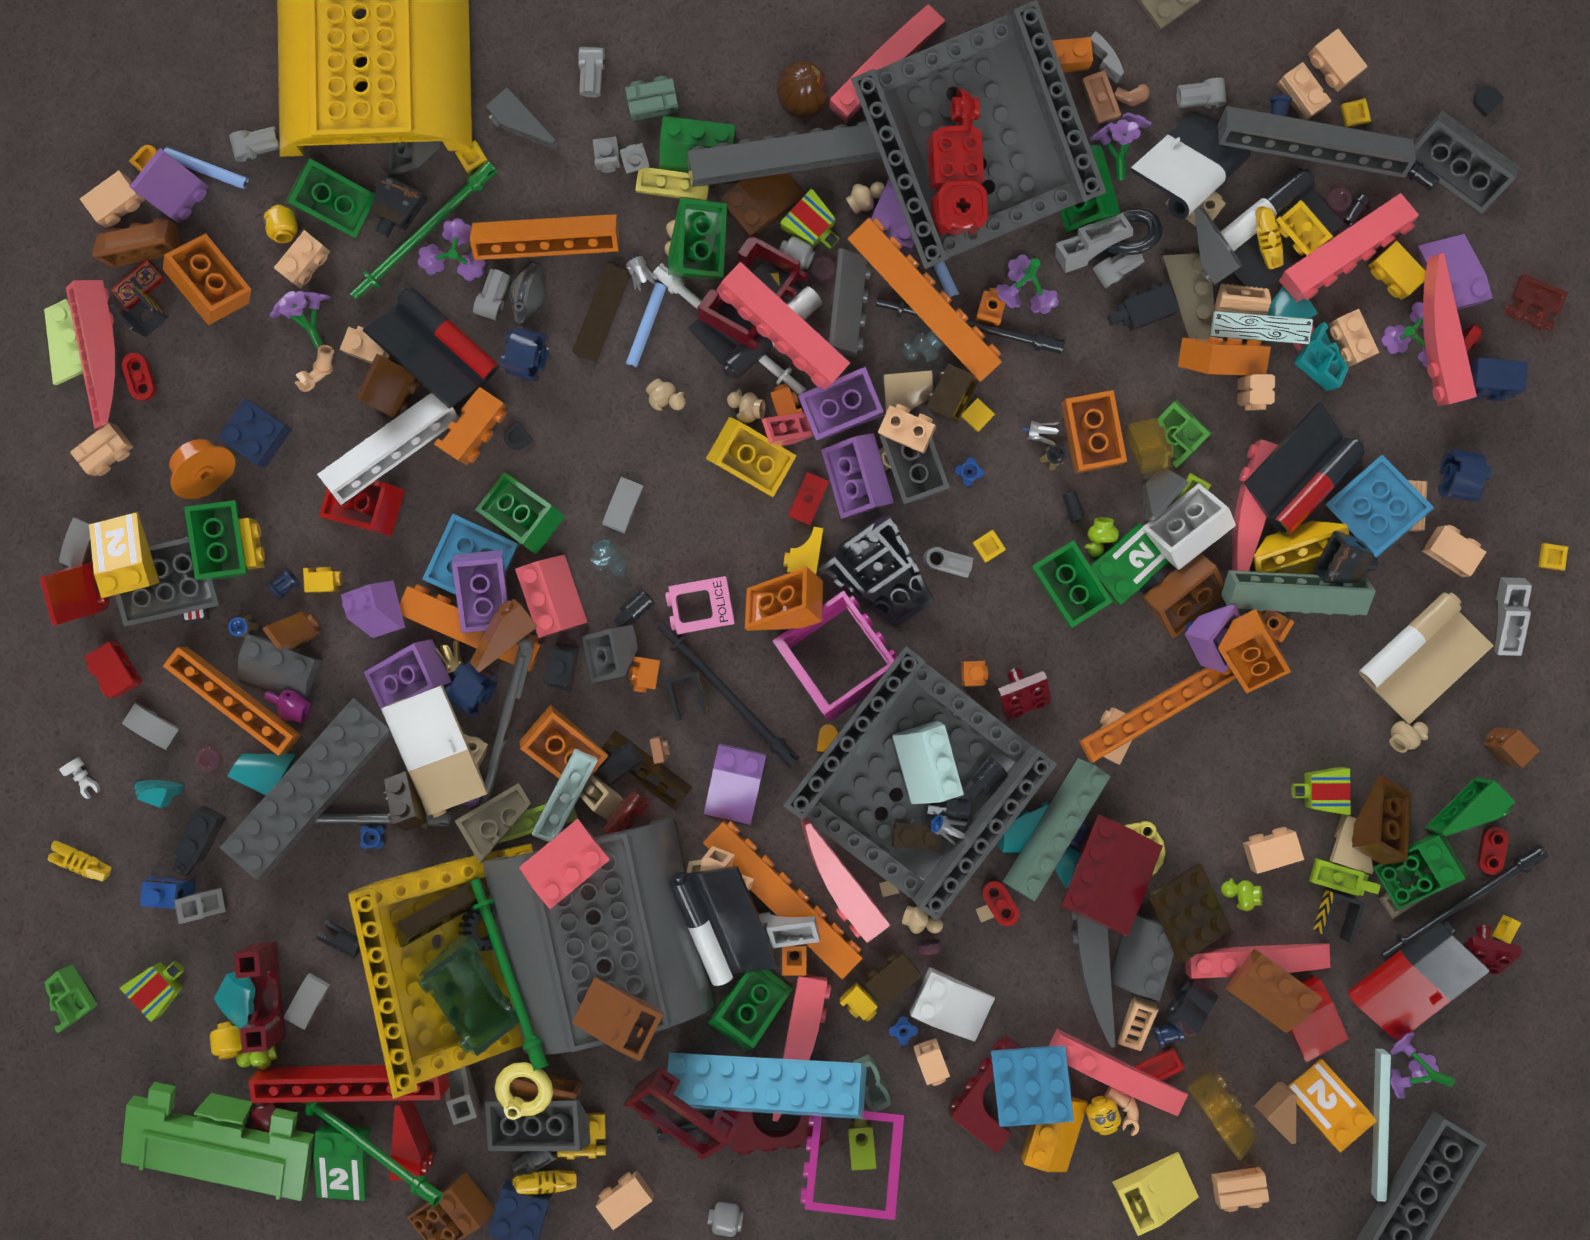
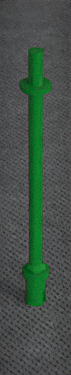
M487 160L473 175L469 174L467 176V184L371 274L367 271L363 272L367 278L350 294L358 300L373 285L379 289L380 284L377 281L473 191H481L483 185L493 175L498 173L495 167Z
M480 878L471 881V885L478 904L472 907L473 910L480 909L525 1036V1045H522L523 1049L527 1050L533 1071L548 1066L541 1046L543 1042L541 1038L539 1039L534 1034L489 906L494 903V899L487 900Z
M301 1102L306 1106L305 1114L307 1116L314 1114L320 1116L410 1185V1192L414 1196L419 1195L433 1207L441 1201L443 1193L428 1182V1178L423 1175L418 1177L413 1175L322 1106L323 1102Z

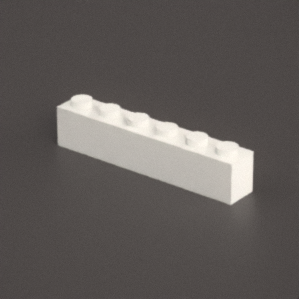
M430 393L317 475L340 505H342L448 429L447 427L452 421L456 423L459 417L453 407L449 409L436 396Z

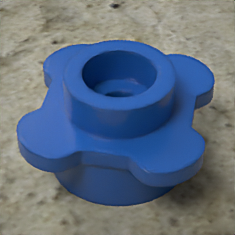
M972 457L968 458L962 466L958 465L955 468V473L961 476L965 486H971L974 480L982 478L984 475L983 469L979 468L976 460Z
M365 825L361 828L360 846L363 849L373 847L381 849L384 847L382 837L385 829L382 826L369 827Z
M905 1016L899 1017L895 1025L889 1028V1034L895 1036L902 1046L907 1045L908 1040L918 1033L917 1027L912 1026Z

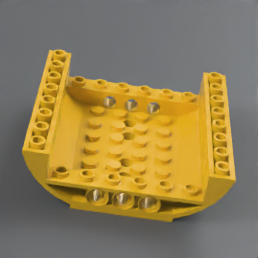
M277 0L280 157L304 156V146L442 141L448 151L472 150L469 0ZM359 9L366 10V16L362 19L354 18L355 12ZM360 57L367 58V64L362 68L356 67V60ZM359 82H367L368 87L365 91H356V85Z
M527 844L492 851L483 861L505 855L508 858L533 852L532 845ZM475 855L374 882L348 893L393 1099L417 1091L416 1084L522 1046L514 1005L495 951H473L465 947L467 943H462L461 941L464 936H459L458 931H463V927H459V923H464V920L461 918L463 915H468L467 912L405 947L399 945L398 921L476 878H480L488 889L483 863H479ZM488 892V895H487V897H486L487 900L490 899L489 892ZM483 919L478 922L476 927L477 935L482 939L488 935ZM435 935H439L441 938V945L437 949L432 945V939ZM446 983H450L452 992L446 997L442 989ZM451 1007H455L457 1016L451 1021L448 1018V1011Z

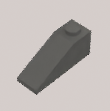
M507 87L486 105L490 113L487 117L496 128L501 125L505 131L554 150L559 147L550 133Z
M1200 205L1194 212L1201 265L1204 268L1202 273L1209 282L1213 281L1216 284L1243 264L1203 205Z

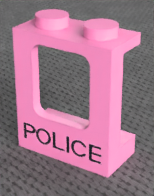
M726 576L668 586L669 592L665 593L668 607L672 606L674 615L670 616L672 630H676L677 634L735 624ZM707 590L710 595L712 617L682 623L677 596Z

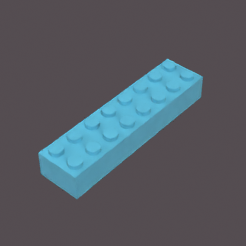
M669 1053L667 1071L680 1080L674 1095L693 1108L863 1119L867 1068L862 1063Z

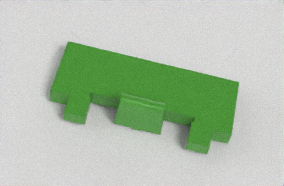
M154 1082L149 1088L148 1098L134 1095L127 1103L121 1163L139 1166V1170L142 1171L144 1168L270 1194L276 1196L277 1200L284 1197L302 1201L308 1187L314 1134L296 1130L298 1112L276 1108L271 1115L269 1133L245 1128L250 1112L254 1107V1103L251 1101L211 1093L194 1112V1115H198L197 1117L171 1112L174 1109L176 1086Z

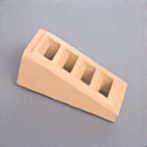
M1133 995L1118 1039L1119 1045L1138 1051L1142 1050L1158 1012L1156 1002ZM1135 1016L1145 1018V1021L1137 1020ZM1134 1025L1142 1028V1030L1138 1031L1132 1029L1131 1026ZM1128 1034H1131V1035H1134V1036L1139 1037V1039H1138V1041H1137V1040L1128 1038L1127 1035H1128Z

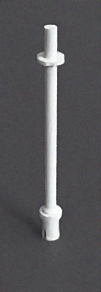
M661 263L655 269L653 275L668 287V291L671 294L679 293L698 309L697 307L702 300L684 286V279L681 276L668 275V268ZM764 355L759 360L762 365L778 377L776 382L778 386L784 382L798 395L805 392L806 388L789 375L792 371L790 367L784 371L767 355Z

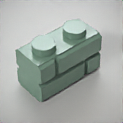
M659 76L654 78V82L634 81L630 83L629 87H625L632 121L679 112L673 78L668 79L667 76Z

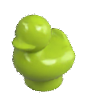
M1111 518L1094 519V525L1088 530V538L1092 542L1085 545V548L1092 557H1100L1104 553V545L1102 543L1112 542V544H1115L1119 538V531L1114 526V520Z
M1232 878L1222 884L1221 892L1225 897L1232 898L1238 894V909L1251 911L1255 906H1262L1263 895L1261 886H1254L1248 880H1243L1237 885Z
M274 1045L268 1051L242 1053L241 1051L236 1057V1062L240 1067L245 1068L252 1064L261 1070H265L269 1067L271 1061L278 1059V1055Z

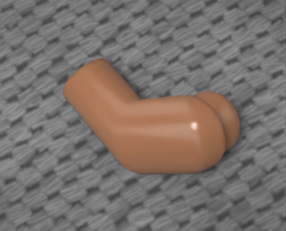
M1145 84L1139 85L1130 92L1117 87L1114 96L1116 100L1135 106L1146 101L1150 90Z

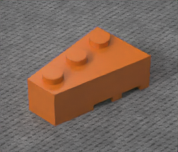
M1182 337L1178 367L1206 374H1267L1271 347L1261 345L1262 340L1247 339L1245 343L1242 342V339L1228 338L1227 341H1223L1222 338L1208 337V339Z
M479 387L461 409L462 414L456 423L452 421L447 428L450 432L443 441L438 438L434 445L465 465H468L469 462L473 463L480 454L478 449L483 442L487 443L494 432L492 428L496 422L501 423L505 418L507 405Z

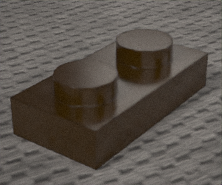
M894 822L892 847L941 851L942 835L933 833L931 825Z

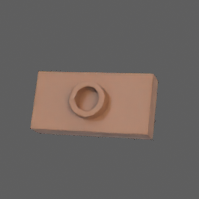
M1104 70L1082 78L1081 83L1097 126L1120 118L1121 112L1106 71Z
M663 735L651 738L650 744L654 764L665 762L668 759L667 755H670L668 741H664Z

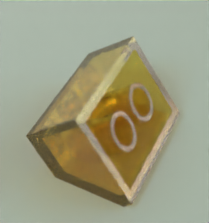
M1208 1071L1186 1087L1226 1146L1240 1161L1257 1138L1252 1130L1255 1125L1247 1114L1242 1116L1238 1110L1242 1106L1233 1094L1230 1096L1227 1094L1225 1088L1228 1086L1219 1074L1215 1076L1211 1071Z

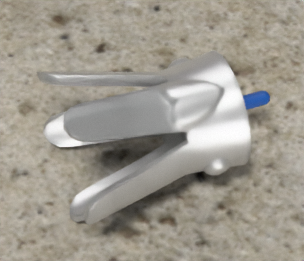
M631 254L632 259L627 262L626 266L630 275H632L634 289L636 290L637 285L638 290L641 291V282L645 283L646 279L655 285L654 279L657 278L646 266L643 256L634 258Z
M1031 421L1030 429L1022 428V430L1029 431V440L1041 441L1052 446L1055 445L1052 440L1039 434H1057L1059 432L1057 428L1043 425H1055L1060 422L1037 423Z
M941 814L931 820L932 832L942 835L953 845L956 846V843L951 839V835L960 839L965 838L964 833L950 825L965 826L966 822L947 819L946 816Z

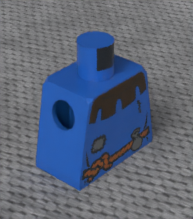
M149 876L142 881L140 906L176 909L174 900L179 898V891L182 890V897L195 894L196 880Z

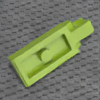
M1315 858L1309 882L1356 896H1363L1364 891L1378 894L1381 886L1367 881L1369 875L1362 871Z

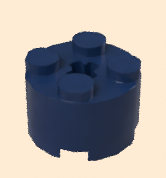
M520 327L514 331L509 330L505 338V343L508 345L506 353L501 356L500 367L504 368L508 375L538 381V371H544L549 348L545 347V341H548L549 337L547 334Z
M1451 449L1452 453H1446L1440 465L1439 473L1443 474V483L1438 485L1439 494L1442 497L1459 500H1481L1484 481L1488 480L1491 475V466L1486 465V459L1482 453Z
M470 662L466 665L459 664L453 674L456 678L452 685L446 688L445 692L451 705L475 717L480 713L478 710L480 705L489 702L497 686V683L493 680L497 679L498 675L486 668L478 672Z

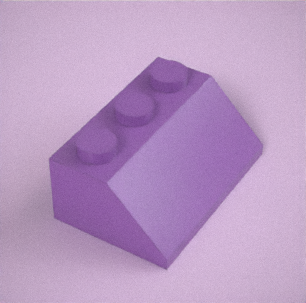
M874 433L855 436L821 450L841 519L894 503Z

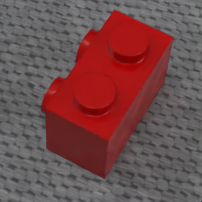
M107 642L84 656L87 661L86 667L88 671L96 676L100 683V691L105 696H108V698H119L143 683L119 642Z

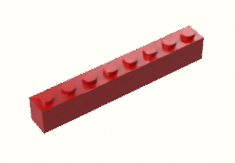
M386 1065L268 1067L265 1070L259 1069L249 1079L252 1103L441 1100L450 1087L448 1073L416 1084L417 1091L393 1099Z

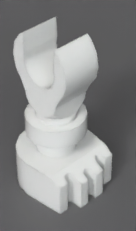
M77 757L59 770L63 776L72 773L74 775L73 780L79 782L81 795L89 799L91 795L87 791V787L91 786L98 793L100 792V786L96 781L87 777L88 772L81 769L85 764L80 757Z

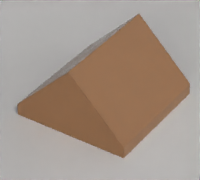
M1277 1082L1254 1107L1291 1144H1296V1093L1285 1083Z

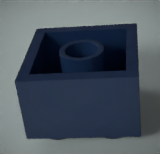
M1477 358L1469 362L1477 397L1471 399H1481L1482 396L1490 397V401H1505L1506 398H1515L1516 394L1526 391L1528 362L1491 358Z
M244 398L217 439L256 465L266 468L293 428L254 402Z
M506 1180L501 1189L487 1236L501 1240H539L552 1193L522 1195L516 1192L512 1181Z

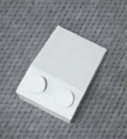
M929 967L909 1011L913 1018L975 1042L995 997Z

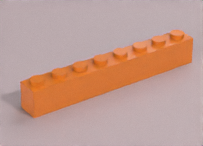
M869 217L847 239L981 382L1002 363L999 358L1001 352L993 344L988 346L982 340L985 335L977 326L973 328L969 326L966 322L969 319L968 316L960 308L955 310L949 304L953 300L945 291L942 290L939 293L933 285L936 282L927 272L922 275L916 268L919 266V263L910 254L906 257L900 251L903 246L894 236L889 239L883 232L886 227L877 218L872 220Z
M724 820L704 840L703 844L709 850L714 846L735 854L733 866H738L742 875L754 879L750 890L777 916H815L821 935L820 942L808 943L806 945L843 979L863 959L860 953L861 947L852 939L850 941L846 940L842 936L845 932L838 924L834 922L831 925L825 919L827 914L818 905L814 908L808 902L809 896L802 889L796 891L790 885L793 881L783 871L779 874L773 868L775 863L767 855L762 857L756 851L758 847L751 839L747 838L744 840L738 834L741 830L732 821L727 823Z

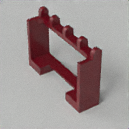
M752 235L738 252V262H741L747 268L750 267L758 256L791 274L776 294L781 300L786 294L790 297L795 296L797 292L792 288V285L797 278L802 281H806L808 278V274L800 270V261ZM710 289L697 307L699 320L756 350L759 346L753 340L758 333L756 326H753L749 331L718 314L716 311L724 301L718 292Z
M659 1067L636 1084L633 1092L623 1105L627 1108L629 1106L641 1114L642 1119L650 1120L661 1128L660 1131L662 1133H668L680 1141V1145L683 1148L687 1146L698 1154L697 1158L700 1160L730 1144L739 1122L721 1109L715 1112L712 1120H709L674 1095L680 1080L664 1068ZM650 1092L709 1134L710 1137L707 1143L699 1142L640 1099Z

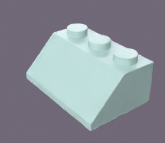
M936 720L892 734L911 804L943 802L964 795L944 724Z

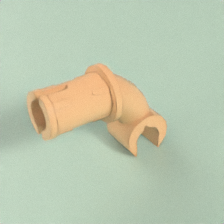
M328 345L319 346L313 370L310 373L301 371L296 374L300 381H296L295 384L301 391H310L316 382L332 372L333 366L331 362L334 354L332 347Z
M1109 1086L1104 1095L1106 1099L1114 1100L1117 1105L1122 1107L1124 1112H1127V1116L1122 1120L1123 1131L1128 1124L1133 1123L1134 1127L1131 1130V1136L1136 1135L1139 1131V1109L1134 1097Z

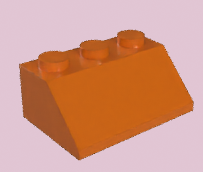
M1256 609L1232 621L1218 649L1246 694L1291 672L1280 648Z

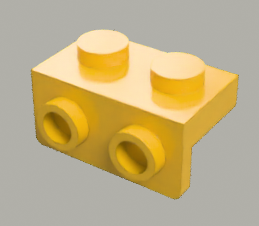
M1302 200L1285 215L1276 219L1280 224L1278 226L1280 233L1285 238L1290 236L1295 243L1292 246L1301 256L1304 254L1308 256L1334 237Z
M251 518L239 519L246 567L249 570L264 568L265 553L261 547V528L259 523Z

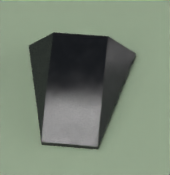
M891 515L876 518L845 540L817 568V571L823 575L827 574L834 579V583L841 588L844 586L851 591L859 601L863 600L872 606L871 609L896 627L934 602V598Z

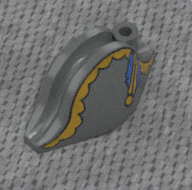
M532 262L524 271L518 274L510 286L509 297L516 323L524 324L544 301L545 286L540 264Z

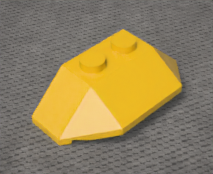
M1310 521L1299 525L1290 536H1284L1279 532L1269 535L1254 554L1256 572L1314 574L1316 572L1313 568L1333 532L1338 531L1349 535L1348 526L1339 523Z

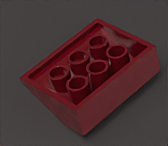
M1098 814L1093 819L1059 908L1128 937L1163 846L1118 822Z

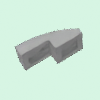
M1095 31L1091 36L1092 52L1103 60L1098 69L1100 71L1105 70L1107 76L1117 84L1124 74L1122 65L1108 42Z
M621 477L602 525L625 534L635 506L643 491V485Z
M73 517L62 545L59 558L60 563L69 567L86 564L91 554L89 549L91 546L89 523Z
M136 702L122 722L123 725L165 750L179 730V727L158 717L155 712Z
M221 888L174 900L178 924L226 912Z
M309 973L292 1000L284 1019L305 1030L317 1007L321 1004L330 984Z

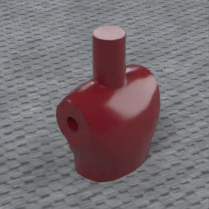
M283 1102L260 1103L250 1112L254 1122L247 1128L261 1129L263 1132L269 1133L271 1115L275 1109H289Z

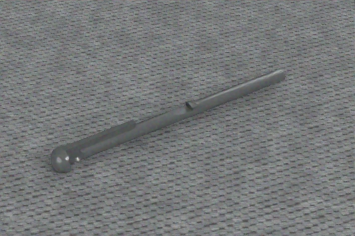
M525 636L516 643L519 645L485 779L488 794L481 796L479 806L491 798L503 747L507 739H503L504 734L510 723L515 700L521 697L534 647L533 640L528 636Z

